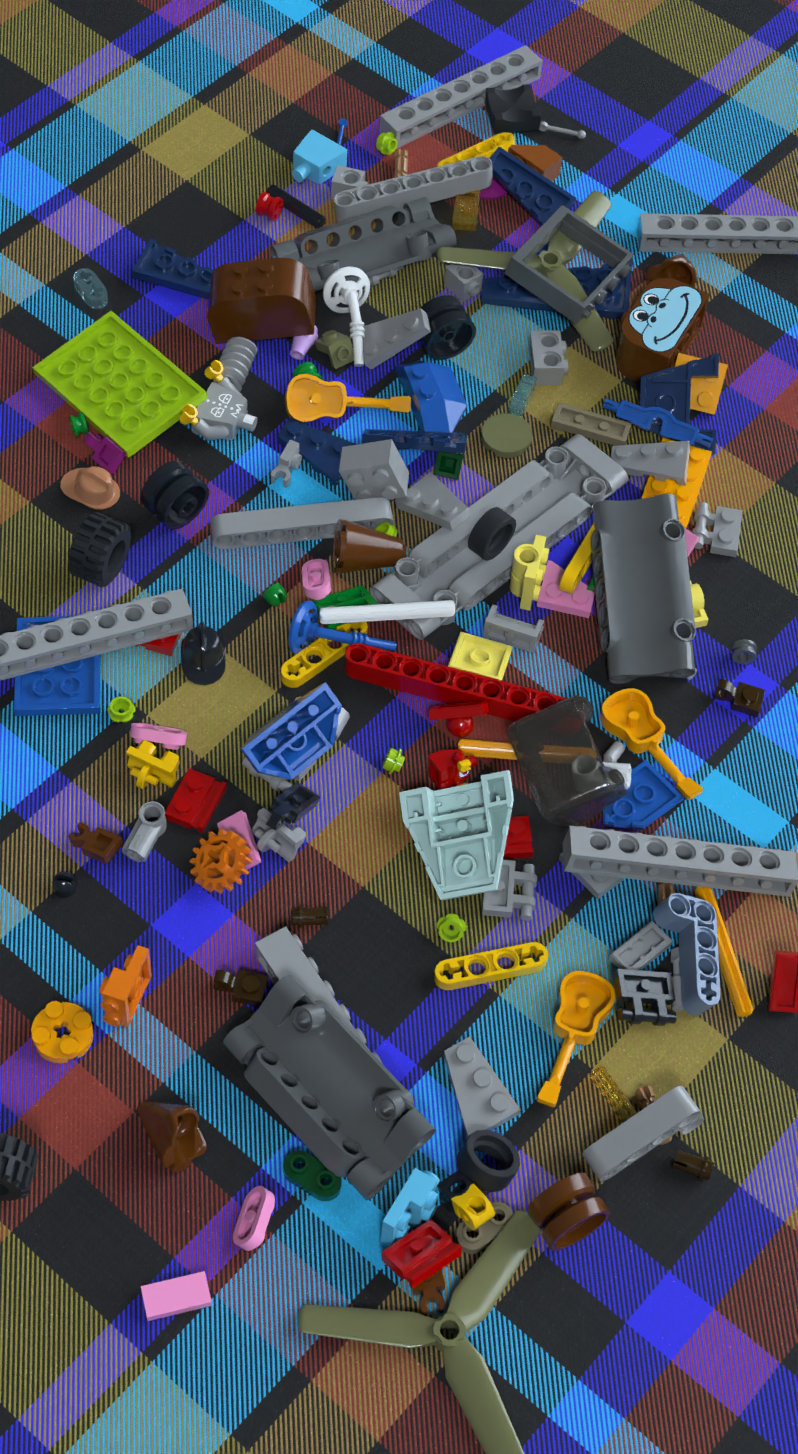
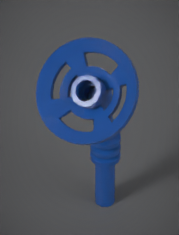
M308 600L304 601L296 610L288 636L289 648L294 654L305 649L317 637L346 643L348 646L355 643L365 644L395 652L397 646L394 641L368 637L366 633H356L355 631L347 633L320 627L317 607L314 602Z

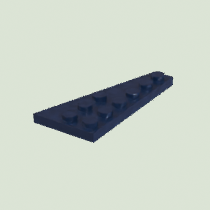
M632 260L629 264L631 270L627 276L619 278L618 285L613 291H607L608 294L600 305L595 304V309L600 317L621 319L624 312L629 311ZM607 263L603 264L601 268L590 269L588 266L567 268L577 278L588 297L614 270ZM509 276L484 278L481 303L559 312Z

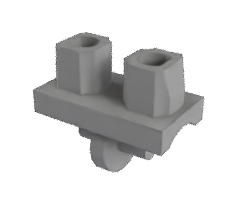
M262 808L258 811V819L252 828L254 835L260 839L257 843V849L261 852L271 849L287 862L294 860L298 848L304 843L306 832L299 826L290 830L285 826L286 822L275 831L266 825L272 813Z

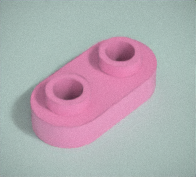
M323 559L307 561L302 566L305 595L314 600L323 599L331 592L328 562Z
M132 723L130 736L135 738V742L138 744L146 740L151 743H163L162 747L177 750L180 745L186 744L187 732L146 723Z
M257 1186L247 1194L234 1229V1243L246 1251H251L262 1244L271 1213L274 1210L275 1196L263 1186Z

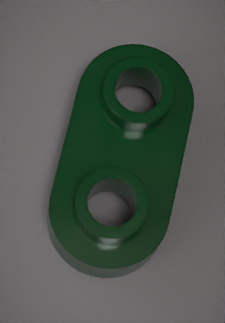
M301 1150L293 1151L286 1156L283 1163V1173L290 1183L320 1201H331L339 1195L342 1184L341 1177L329 1171L319 1159ZM296 1162H302L305 1166L302 1169H296L293 1165ZM328 1178L331 1180V1183L329 1185H322L320 1180Z

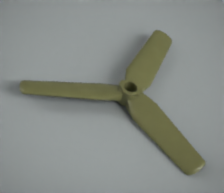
M592 191L574 213L596 228L610 209L611 202L601 192ZM558 231L550 240L548 250H543L539 255H535L528 262V265L581 302L588 298L577 278L564 266L577 256L582 246L561 231ZM440 247L437 251V257L439 261L445 263L506 270L511 257L516 252ZM596 309L593 310L588 318L583 317L577 324L570 320L592 351H602L614 342L612 335Z
M517 1210L454 1289L447 1314H444V1316L437 1320L410 1311L305 1304L298 1313V1329L300 1332L403 1348L434 1345L439 1351L443 1352L446 1379L485 1454H524L483 1356L466 1339L465 1335L488 1316L539 1236L542 1228L534 1224L527 1212ZM449 1328L456 1332L457 1337L450 1340L445 1339L440 1332L443 1329Z

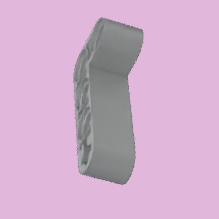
M681 1085L670 1090L594 1142L582 1155L599 1181L602 1182L629 1166L678 1131L681 1135L693 1131L704 1121V1117L688 1092Z

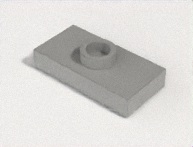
M651 921L611 953L609 960L618 969L642 970L672 945L673 940Z

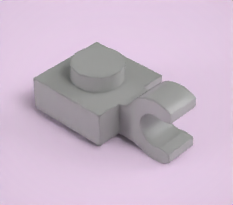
M289 440L279 457L278 466L271 472V483H274L277 478L282 477L284 478L283 487L287 488L290 485L291 473L293 469H298L302 460V455L299 454L298 442Z

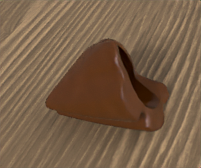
M679 254L664 260L660 264L651 266L646 272V280L651 282L660 278H671L693 287L696 283L697 274L690 260L684 254Z
M144 1102L138 1105L137 1111L160 1162L165 1168L169 1167L172 1172L184 1171L195 1158L205 1153L207 1143L198 1127L199 1114L193 1107L160 1102Z

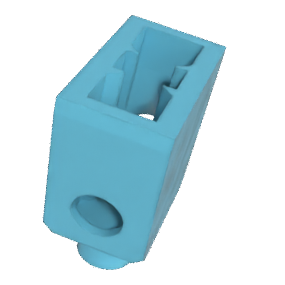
M310 130L294 150L293 178L297 182H302L308 178L316 184L323 183L334 176L338 165L347 167V149L318 132Z

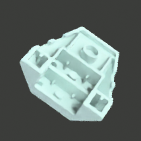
M506 770L481 775L480 782L436 791L428 787L399 792L402 820L406 828L409 829L415 842L416 850L420 853L426 865L425 869L440 900L497 891L514 801L510 771Z

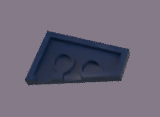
M288 418L277 435V442L284 448L289 440L298 442L299 454L302 455V459L311 464L315 472L318 474L322 473L329 478V483L335 487L342 478L339 473L342 447L357 445L291 418Z

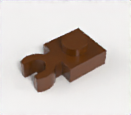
M83 823L77 825L79 833L82 835H68L72 846L81 848L84 855L106 865L124 845L122 837L100 827L91 832L89 827Z
M442 1269L412 1289L413 1296L422 1294L420 1313L424 1316H427L426 1305L430 1302L437 1304L439 1314L444 1313L445 1301L437 1293V1291L445 1290Z

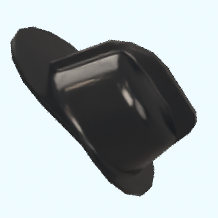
M200 622L199 627L191 629L181 643V666L183 674L189 681L198 685H209L218 681L225 672L226 659L223 639L213 628L205 626L204 622Z

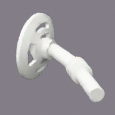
M343 267L332 273L326 280L323 288V299L326 305L335 312H350L352 322L349 326L350 338L353 339L354 366L361 367L364 366L363 338L365 333L363 332L365 329L363 328L364 322L361 321L359 307L369 295L370 281L361 269ZM355 275L360 278L356 283L352 280L346 281L344 276ZM337 282L338 284L334 289V297H331V290ZM341 302L343 304H349V307L342 308L336 305Z

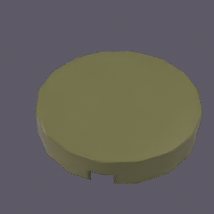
M501 413L486 420L482 426L481 441L488 451L490 449L494 452V455L503 458H513L522 455L527 448L529 449L532 442V429L529 423L522 417L515 414Z

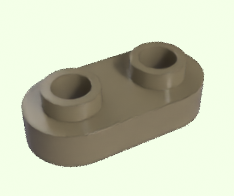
M501 1202L491 1203L495 1214H501L504 1219L502 1221H496L494 1218L488 1220L474 1230L478 1234L476 1238L467 1236L466 1233L471 1229L464 1221L459 1224L455 1241L456 1244L462 1246L464 1253L476 1254L491 1244L513 1216V1211L508 1205Z

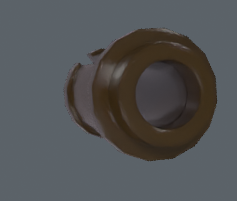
M297 905V908H291L292 926H297V928H301L302 925L328 926L327 917H316L328 916V907L301 908V905Z
M679 1149L673 1169L697 1176L701 1182L702 1179L709 1181L714 1162L709 1161L710 1157L703 1159Z

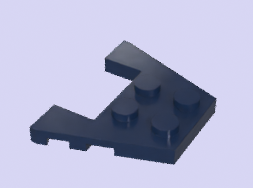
M719 353L642 376L640 406L644 408L660 407L666 409L674 415L676 420L690 424L691 379L718 378ZM661 419L654 420L650 430L647 432L660 436L663 421ZM699 429V433L714 439L710 448L695 443L694 447L712 451V454H716V430Z

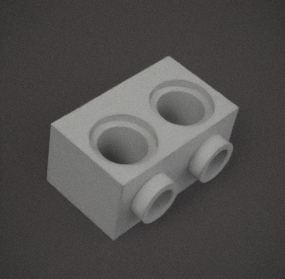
M560 330L530 331L528 351L532 385H562L563 376L568 374V360L563 358L566 355V341H561Z

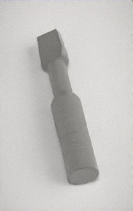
M679 947L671 949V963H673L672 982L676 999L672 1003V1010L680 1012L684 1008L681 1001Z

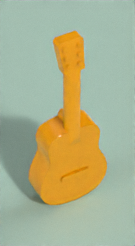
M299 374L289 382L286 388L285 407L291 419L307 423L319 418L338 419L343 416L346 407L381 408L394 412L409 413L411 410V397L398 396L390 397V399L347 396L345 385L339 381L326 382L310 374Z
M628 688L612 694L604 701L600 721L609 733L622 739L633 753L638 754L649 751L676 783V788L687 800L702 794L703 787L691 778H686L658 746L663 740L665 725L655 715L652 703L645 693L638 689Z
M573 971L562 980L558 994L559 1010L555 1016L553 1030L564 1041L549 1080L545 1081L537 1096V1101L542 1104L556 1107L561 1088L560 1083L575 1044H590L594 1040L597 1027L612 1011L616 995L615 989L609 981L601 976L586 971Z

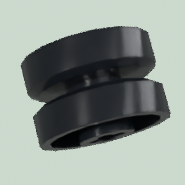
M442 295L422 305L421 309L427 313L431 332L419 340L431 358L446 360L455 357L472 343L476 336V327L458 298L452 295Z
M175 460L160 466L150 475L141 491L140 501L149 512L157 516L158 520L165 527L175 530L189 524L199 515L208 500L209 488L198 476L193 475L192 471L183 462Z

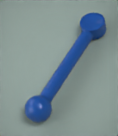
M339 119L338 121L340 128L337 144L339 145L342 142L344 128L347 127L346 119Z

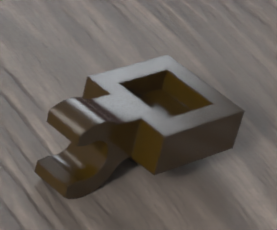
M720 679L714 698L732 702L731 710L758 717L766 690L739 682L736 688L730 681Z
M239 969L238 975L235 977L227 971L216 970L213 989L233 993L232 1001L260 1007L265 995L268 976Z

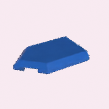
M645 759L631 770L630 788L604 789L602 826L643 830L684 800V796Z

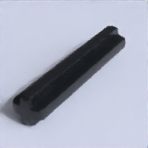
M275 184L267 188L266 191L271 197L283 199V207L313 227L320 228L325 225V216Z

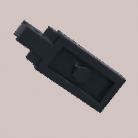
M296 782L274 799L268 810L272 815L266 825L275 831L281 828L284 822L292 825V823L297 822L316 807L320 797Z

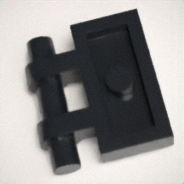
M617 969L612 973L616 1000L628 1003V1009L619 1008L617 1014L619 1020L638 1025L641 1022H652L655 1026H664L666 1023L674 1024L676 1022V1012L667 1011L666 1005H671L676 1000L671 973ZM642 1003L652 1004L653 1010H643Z

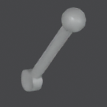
M545 121L540 122L539 130L542 132L551 130L574 135L579 139L586 137V132L583 130L573 131L550 126Z

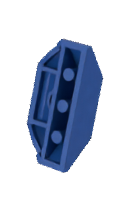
M424 361L396 365L395 371L406 396L411 397V409L420 431L454 432L455 427L467 408V403L451 367Z
M325 682L292 702L247 739L240 750L257 773L292 780L333 747L342 705Z

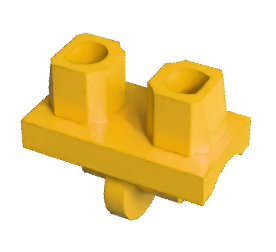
M143 740L136 748L130 746L126 751V755L129 756L127 766L132 769L130 774L137 777L136 786L144 789L148 783L157 786L158 782L173 787L176 783V771L180 764L179 756L166 751L160 760L154 757L157 752L156 746L146 740Z

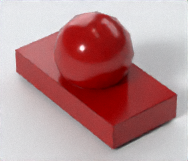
M486 700L435 705L428 710L429 720L448 719L447 728L453 736L459 738L467 737L474 729L472 716H483L490 711L489 702Z
M775 950L773 968L770 973L771 984L768 1009L769 1011L798 1013V952Z

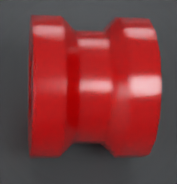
M262 192L257 200L255 213L259 216L266 215L270 220L276 221L283 208V199L280 197L273 198L269 193Z

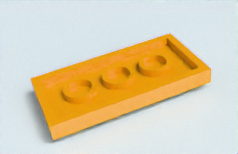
M662 438L661 443H662V442H677V441H673V440H670V439ZM690 445L686 486L679 485L676 480L666 479L664 482L655 480V476L649 475L641 499L660 494H674L677 497L679 521L687 529L712 451Z

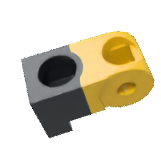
M460 1169L437 1185L442 1205L450 1213L453 1211L459 1218L461 1217L471 1230H476L495 1216L494 1208L488 1198ZM459 1183V1190L455 1193L449 1192L453 1184Z

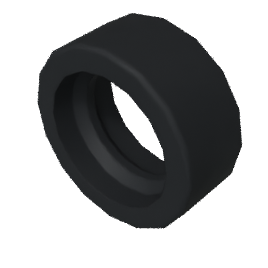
M499 507L491 508L473 527L468 539V548L486 561L495 558L510 542L516 529V519Z
M476 1130L471 1133L456 1156L458 1169L478 1189L487 1192H498L508 1187L520 1167V1157L515 1146L504 1136L489 1130ZM474 1151H480L493 1157L499 1163L502 1170L498 1171L484 1165L477 1158Z

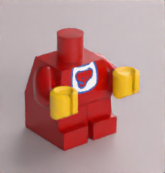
M461 749L441 750L429 754L428 776L438 790L451 786L466 785L468 783H463V781L469 778L471 767L477 766V759L474 755L466 757Z

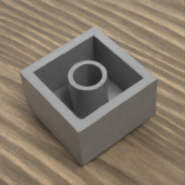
M392 439L342 447L339 473L355 500L376 497L392 500L407 496L409 471Z

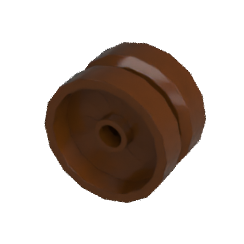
M577 1173L556 1182L540 1193L528 1206L527 1212L534 1224L538 1227H545L542 1237L552 1251H559L580 1242L594 1233L610 1217L611 1212L603 1199L592 1197L596 1188L585 1173Z

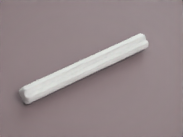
M452 600L327 607L320 609L319 618L321 624L451 617L455 614V604Z

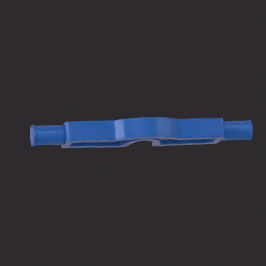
M608 398L603 403L602 408L615 412L617 418L630 422L645 431L650 430L654 420L661 419L663 423L660 436L675 441H689L691 446L698 443L708 448L711 447L714 438L699 433L698 427L676 420L674 415L666 409L660 407L644 408L625 400L618 403Z

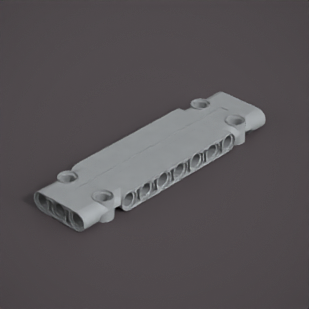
M576 434L561 446L549 448L543 461L538 463L532 460L468 507L470 516L454 530L441 527L417 545L409 557L397 561L395 571L387 574L370 587V594L377 604L454 601L455 614L451 617L396 620L414 637L422 640L441 625L451 624L459 611L462 609L466 611L472 609L511 579L514 551L518 546L522 544L533 545L535 536L540 535L546 537L545 548L550 549L587 520L596 502L607 499L628 482L627 473L618 463L581 434ZM499 507L516 519V529L504 550L495 558L486 561L468 548V539L477 521L491 508Z

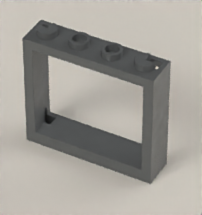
M562 205L511 257L504 274L577 324L583 317L588 318L591 315L596 303L600 305L608 294V290L613 291L620 281V277L625 278L631 270L629 264L634 254ZM558 231H561L614 268L584 302H581L528 265V262Z

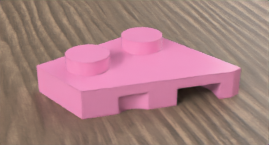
M548 560L537 607L589 618L595 592L587 590V585L583 582H580L573 595L560 591L559 586L565 570L553 561Z

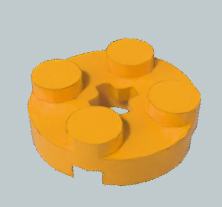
M52 1001L48 1003L45 1009L37 1014L31 1027L32 1040L37 1052L41 1057L53 1063H67L69 1059L77 1056L80 1058L89 1050L94 1038L89 1013L82 1007L69 1002L60 1003ZM61 1027H67L70 1034L69 1036L63 1035L62 1038H57L56 1030Z

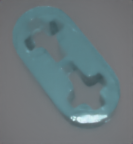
M87 268L77 270L73 276L74 287L85 303L93 309L105 307L108 303V293L97 275Z
M528 374L522 376L509 406L510 414L522 417L533 395L537 377Z

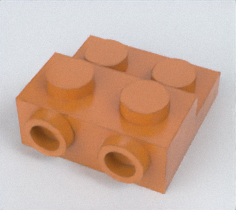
M137 945L134 954L127 956L123 970L114 967L110 977L105 976L99 993L102 994L103 1000L100 1006L105 1012L102 1018L105 1023L115 1027L119 1025L129 1027L152 977L148 948Z

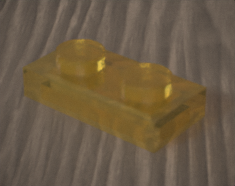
M481 190L465 192L462 195L456 194L452 222L453 229L476 231Z

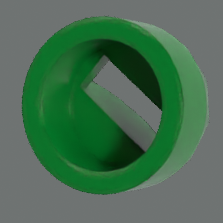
M275 583L264 592L263 597L271 606L278 607L280 602L284 603L286 601L287 594L280 583Z

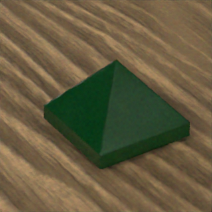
M438 451L433 474L459 480L464 454Z

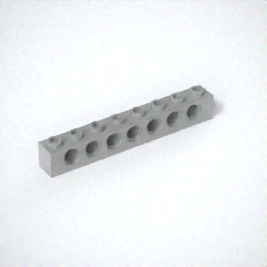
M526 45L513 50L490 63L478 67L380 115L379 133L392 132L397 140V148L402 147L485 106L486 88L494 87L500 90H510L540 79L543 60Z
M640 213L637 228L639 252L798 254V216Z
M183 588L0 635V681L190 631L193 629L192 612Z
M569 826L562 843L565 872L790 897L798 883L795 852L781 849L732 845L723 842H706L697 839H680L670 836H654L642 833L620 832L611 829H594L584 826Z

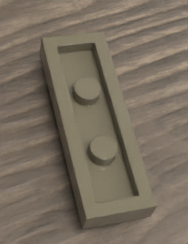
M558 403L551 422V428L572 434H581L586 438L614 446L626 444L632 426L630 422L563 403Z

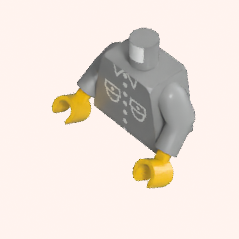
M214 360L211 363V367L208 366L205 369L207 378L217 380L216 383L212 382L206 391L208 399L198 405L197 408L187 404L182 409L183 413L180 415V422L185 425L191 423L193 433L202 435L206 440H233L240 428L253 432L257 425V417L248 414L247 399L234 387L226 375H221L223 365L218 360Z

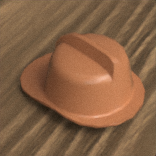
M101 467L77 468L66 473L61 480L60 488L66 496L93 509L104 510L111 508L120 498L118 484L112 479L110 473Z

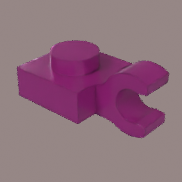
M88 432L83 441L95 451L92 459L109 473L115 474L126 456V452L110 437L104 436L103 438L97 433L94 436Z

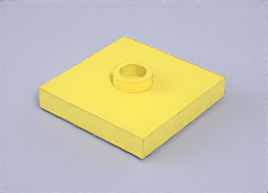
M460 632L448 667L502 681L513 646Z

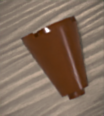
M338 520L337 525L342 526L341 530L335 531L332 561H337L338 568L333 567L334 573L396 566L399 559L406 557L407 545H403L402 539L347 520Z

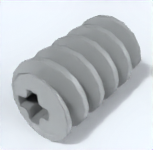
M233 337L227 341L219 361L223 365L221 375H226L240 392L258 351L256 345L251 340L243 337Z

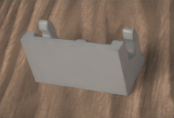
M493 604L485 620L483 637L534 653L543 633L544 620L539 619L535 626L498 614V606Z

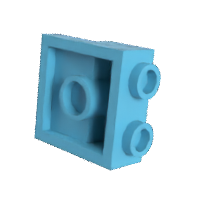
M414 1168L383 1220L381 1245L386 1248L390 1247L407 1235L410 1226L418 1228L423 1221L427 1222L433 1217L437 1208L435 1203L439 1197L436 1187L440 1182L435 1174L426 1170L422 1172Z

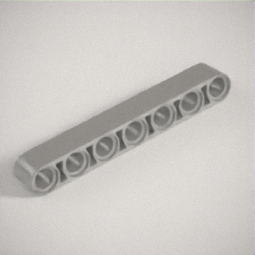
M478 156L341 191L334 197L336 220L339 222L387 206L403 209L404 203L426 197L429 203L488 188L493 182L492 161L488 157Z
M384 497L223 513L215 515L210 519L213 545L216 548L233 549L334 538L335 531L341 530L342 525H337L339 519L347 520L373 530L383 522L394 525L390 501Z

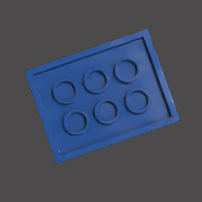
M74 616L17 618V631ZM101 654L16 676L14 695L15 716L100 714Z

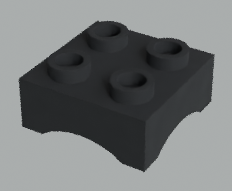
M525 84L510 90H500L494 87L486 88L485 105L494 134L539 130L541 114L536 106L531 84Z

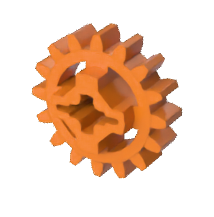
M219 829L218 835L212 831L209 832V839L207 841L202 838L199 840L202 845L200 849L193 848L197 856L190 859V863L196 867L190 873L196 876L195 882L201 885L202 888L209 892L214 890L222 894L224 888L232 891L234 882L241 885L242 880L240 876L242 874H249V871L245 869V865L251 864L252 860L246 857V855L252 851L245 845L247 841L231 830L226 832L223 829Z

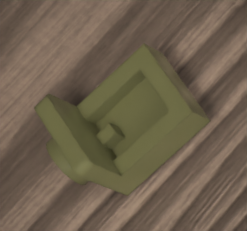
M331 330L323 333L321 338L315 340L316 349L329 355L333 368L337 369L354 361L353 347L349 336Z

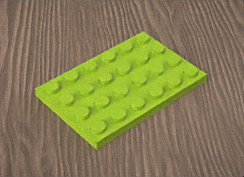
M112 311L105 314L32 367L37 377L78 413L82 412L85 419L103 436L110 437L126 452L128 458L179 421L180 415L183 413L182 409L187 404H191L196 408L208 399L207 392Z

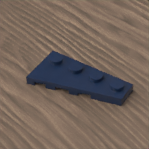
M498 147L490 157L492 161V175L541 226L562 205L569 210L574 206L577 200L576 197L501 147Z
M150 238L132 270V277L209 299L210 280L214 270L209 267L202 268L196 265V261L190 257L185 259L177 255L176 250L168 246L163 248L158 245V241Z
M365 429L363 432V444L392 439L398 450L420 449L424 451L465 453L467 446V433Z

